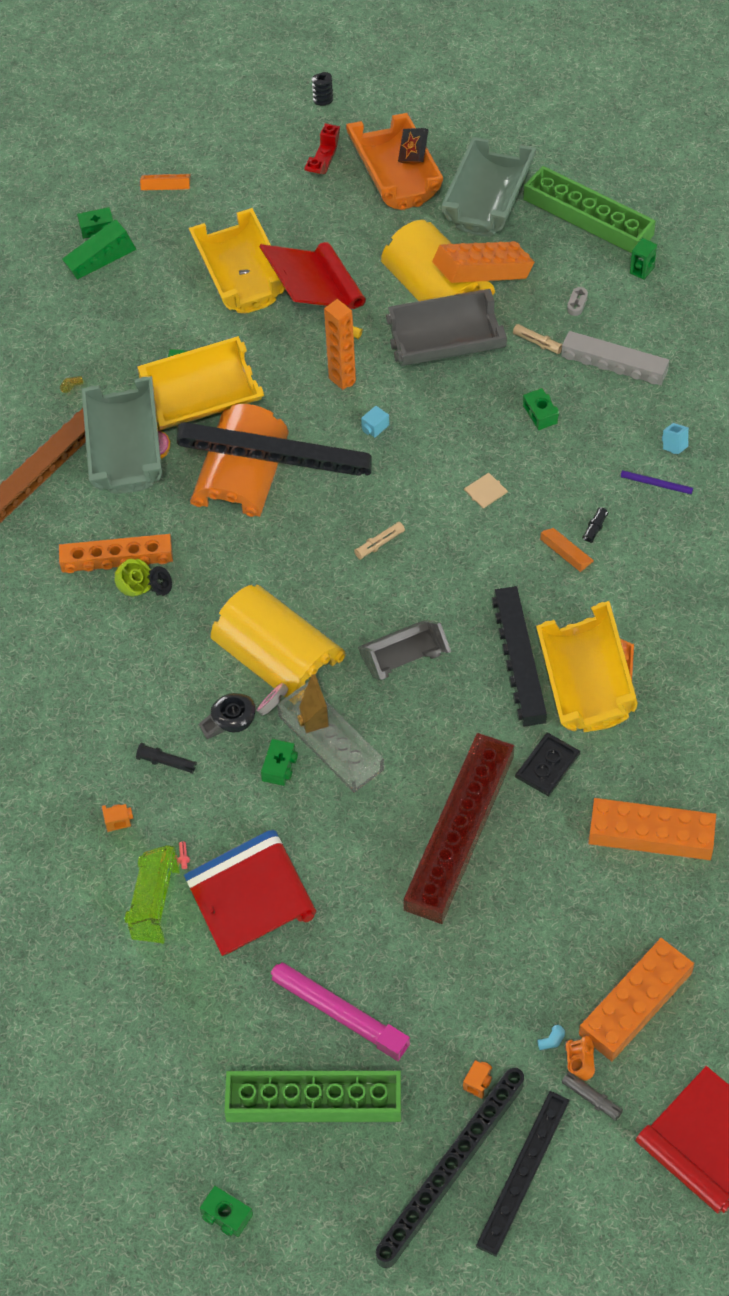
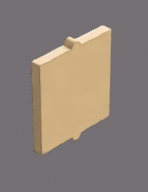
M490 473L464 488L472 497V500L476 501L482 508L487 507L508 493L500 484V481H497Z

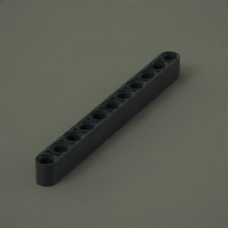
M180 423L177 429V444L181 447L361 476V474L368 476L371 474L372 456L366 452L192 423Z
M510 1068L506 1071L376 1248V1261L380 1267L390 1268L396 1263L524 1087V1074L520 1069ZM511 1078H516L520 1082L513 1084L509 1080ZM505 1095L507 1099L502 1101L497 1099V1096ZM493 1112L495 1116L489 1118L484 1113ZM473 1129H480L482 1133L475 1135L471 1131ZM461 1146H468L470 1150L462 1152L459 1148ZM454 1163L457 1167L452 1170L448 1169L446 1165ZM440 1180L444 1182V1185L436 1187L433 1183ZM428 1198L431 1200V1203L423 1205L420 1203V1200ZM409 1216H416L418 1221L410 1223L407 1221V1218ZM398 1233L405 1236L402 1241H397L393 1237ZM383 1252H390L392 1254L389 1259L380 1257Z

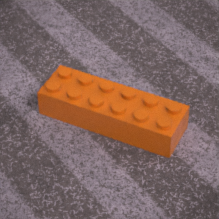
M515 241L439 245L432 260V263L451 283L526 279L535 263L530 258V255Z
M594 798L589 844L711 860L714 847L716 814Z
M660 938L580 1025L579 1036L582 1038L589 1036L594 1048L612 1062L693 972L694 963L664 939Z

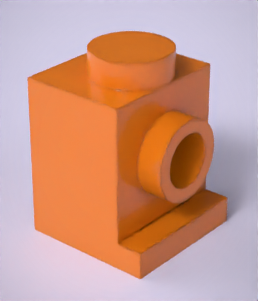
M117 804L111 808H106V805L102 806L107 832L131 827L130 820L134 819L131 807L127 808L126 804Z
M475 1060L463 1081V1090L483 1099L484 1089L489 1087L492 1080L490 1076L492 1066L486 1062L480 1063Z

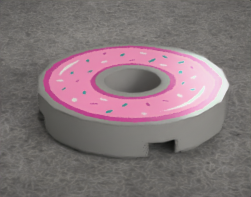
M281 683L274 688L258 706L257 712L261 716L269 713L279 703L280 695L285 696L288 687Z

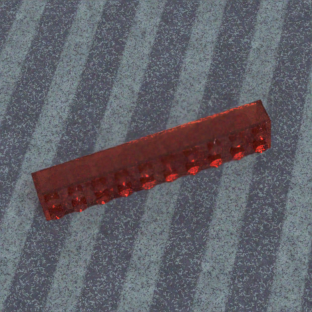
M480 733L476 734L403 899L404 911L443 924L514 758L513 744Z

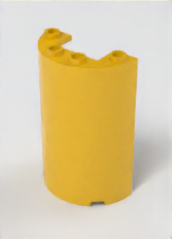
M253 208L237 212L238 225L211 234H207L205 223L189 228L224 305L229 310H236L237 313H250L266 308L276 301L279 293L282 294L285 290L282 282L259 247L260 244H271ZM239 270H250L249 273L239 275Z
M416 220L403 226L391 237L393 239L389 246L386 245L382 252L381 262L418 301L491 289L492 295L495 293V288L489 281L451 283L432 263L439 245L452 243L431 222Z
M239 336L137 366L139 378L152 376L158 431L177 426L180 423H187L223 412L225 409H231L232 405L256 402L264 397L262 387H258L256 380H252L251 367L246 365L244 353L247 352L244 342L240 341Z
M252 585L246 586L234 594L220 610V619L218 622H214L211 630V639L270 686L276 688L279 684L284 683L288 687L284 697L292 703L297 699L303 698L306 690L305 681L311 675L316 674L322 665L330 662V665L333 667L337 662H342L346 655L340 646L260 585L255 587Z
M610 601L601 602L591 607L595 615L593 618H586L581 622L569 624L563 628H559L555 620L545 621L536 626L560 722L565 728L572 731L583 729L584 732L614 727L628 719L629 713L631 711L635 712L637 708L636 694Z

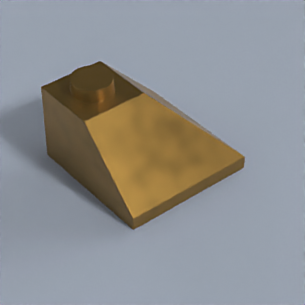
M315 674L310 677L299 706L300 715H297L300 727L304 726L306 733L329 727L327 705Z

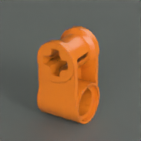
M584 1036L580 1040H568L566 1042L568 1070L581 1080L591 1079L595 1073L594 1045L591 1038Z

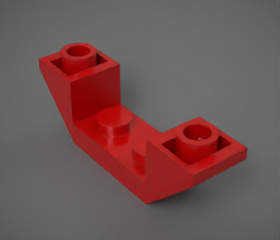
M324 124L320 133V146L315 157H309L304 171L326 174L337 149L340 126Z

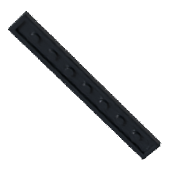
M549 1091L476 1244V1248L497 1257L570 1102L569 1099Z

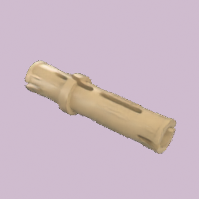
M516 324L513 329L514 335L539 345L543 350L548 349L557 355L562 351L563 344L551 340L549 336L540 335L520 324Z
M397 522L376 537L367 539L365 544L354 550L355 555L361 560L371 552L378 551L379 547L400 533H403L405 531L404 526L401 522Z

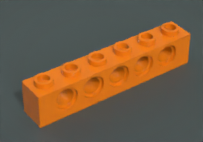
M336 299L324 308L329 379L344 390L347 387H351L356 381L352 310Z
M170 534L59 544V563L61 571L66 573L82 570L93 571L94 569L109 570L113 567H118L124 561L131 558L134 560L141 559L147 565L173 562Z

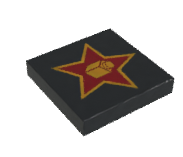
M403 129L398 162L420 163L424 161L429 129Z

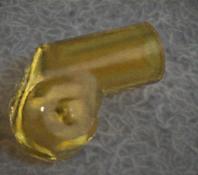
M82 376L65 378L60 385V390L63 393H68L75 385H82Z

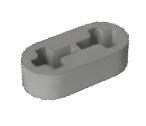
M577 287L573 290L567 305V312L570 315L578 316L582 313L588 297V291L585 288Z

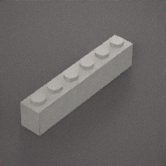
M572 331L568 332L562 345L561 356L568 360L579 361L585 365H593L599 369L610 370L619 375H627L636 380L641 379L650 384L662 385L668 372L669 359Z

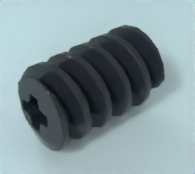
M322 72L312 77L313 102L320 106L332 103L331 73Z

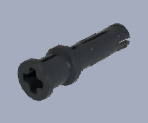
M140 743L136 753L137 760L144 759L150 761L153 765L158 763L190 772L191 774L194 773L196 768L194 766L197 765L196 761L162 752L161 748L145 746V743Z

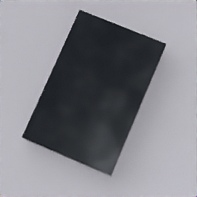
M547 732L515 774V778L549 797L578 758L581 751Z

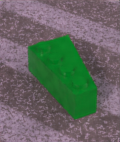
M115 219L63 257L62 260L78 280L137 249L127 231Z

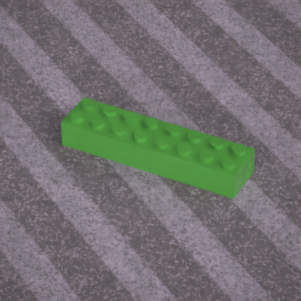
M542 166L524 185L523 200L632 253V250L642 238L650 240L654 236L655 220L545 166Z
M226 1071L224 1111L226 1122H401V1071Z

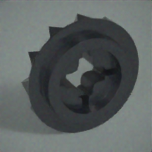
M156 566L149 570L150 575L147 578L150 580L148 585H151V591L155 592L157 596L167 595L172 589V579L169 572L161 566Z

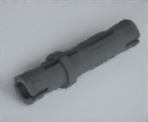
M570 1072L564 1076L562 1084L594 1105V1109L597 1111L601 1110L614 1121L620 1117L623 1109L608 1100V1096L605 1094L601 1095Z

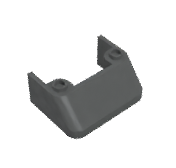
M430 620L415 623L358 647L360 655L372 677L378 680L389 677L388 673L392 669L421 657L429 656L430 659L439 657L441 655L440 652H451L441 623Z

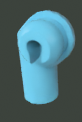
M554 1025L548 1038L537 1040L539 1050L556 1048L561 1044L565 1037V1030L562 1026Z

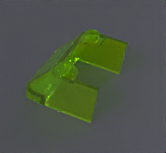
M170 845L145 851L138 858L139 872L130 911H126L125 923H128L132 940L162 944L165 942L161 918L171 874H180L175 846Z

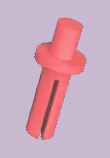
M181 841L179 843L180 857L178 858V863L181 864L182 869H187V863L190 862V858L187 856L186 842L183 841L182 845Z

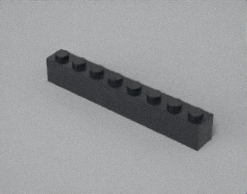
M514 586L495 589L494 597H491L492 607L497 609L495 620L496 624H500L501 627L498 629L499 638L504 640L502 651L503 655H507L508 658L506 660L507 672L511 671L509 682L510 687L515 689L513 693L514 704L519 706V709L516 710L518 721L522 720L523 727L546 724L547 712L518 588Z

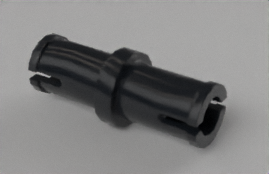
M599 507L593 519L588 522V528L582 536L583 540L593 543L598 531L602 530V524L609 514L605 508Z

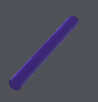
M624 470L621 472L622 478L690 495L693 492V487Z

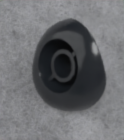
M229 693L223 695L211 707L212 719L220 728L227 732L235 733L245 730L250 726L255 716L254 701L245 694Z

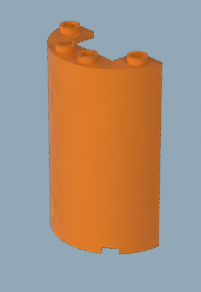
M408 113L392 115L391 128L363 133L364 125L362 121L346 124L347 133L383 201L388 206L400 210L414 206L420 207L440 189L443 176L427 147L423 162H398L403 129L415 128Z
M250 404L232 405L231 409H225L217 425V428L287 439L289 433L286 424L281 419H276L273 416V412ZM208 451L190 504L196 507H208V497L232 503L237 502L242 504L243 514L250 517H260L278 463Z

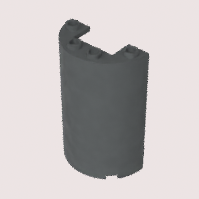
M491 289L388 307L389 314H386L387 324L391 327L393 339H390L391 348L395 349V362H399L401 366L505 348L507 344L503 325H498L494 314V298Z

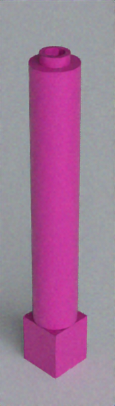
M282 962L273 967L271 971L272 981L377 1045L378 1050L396 1061L400 1060L410 1046L409 1036L389 1024L385 1026Z

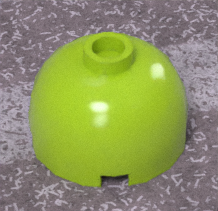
M131 558L124 561L115 572L114 581L116 587L126 596L135 597L146 593L151 588V585H148L150 580L147 578L150 575L149 570L151 569L141 559L134 560Z

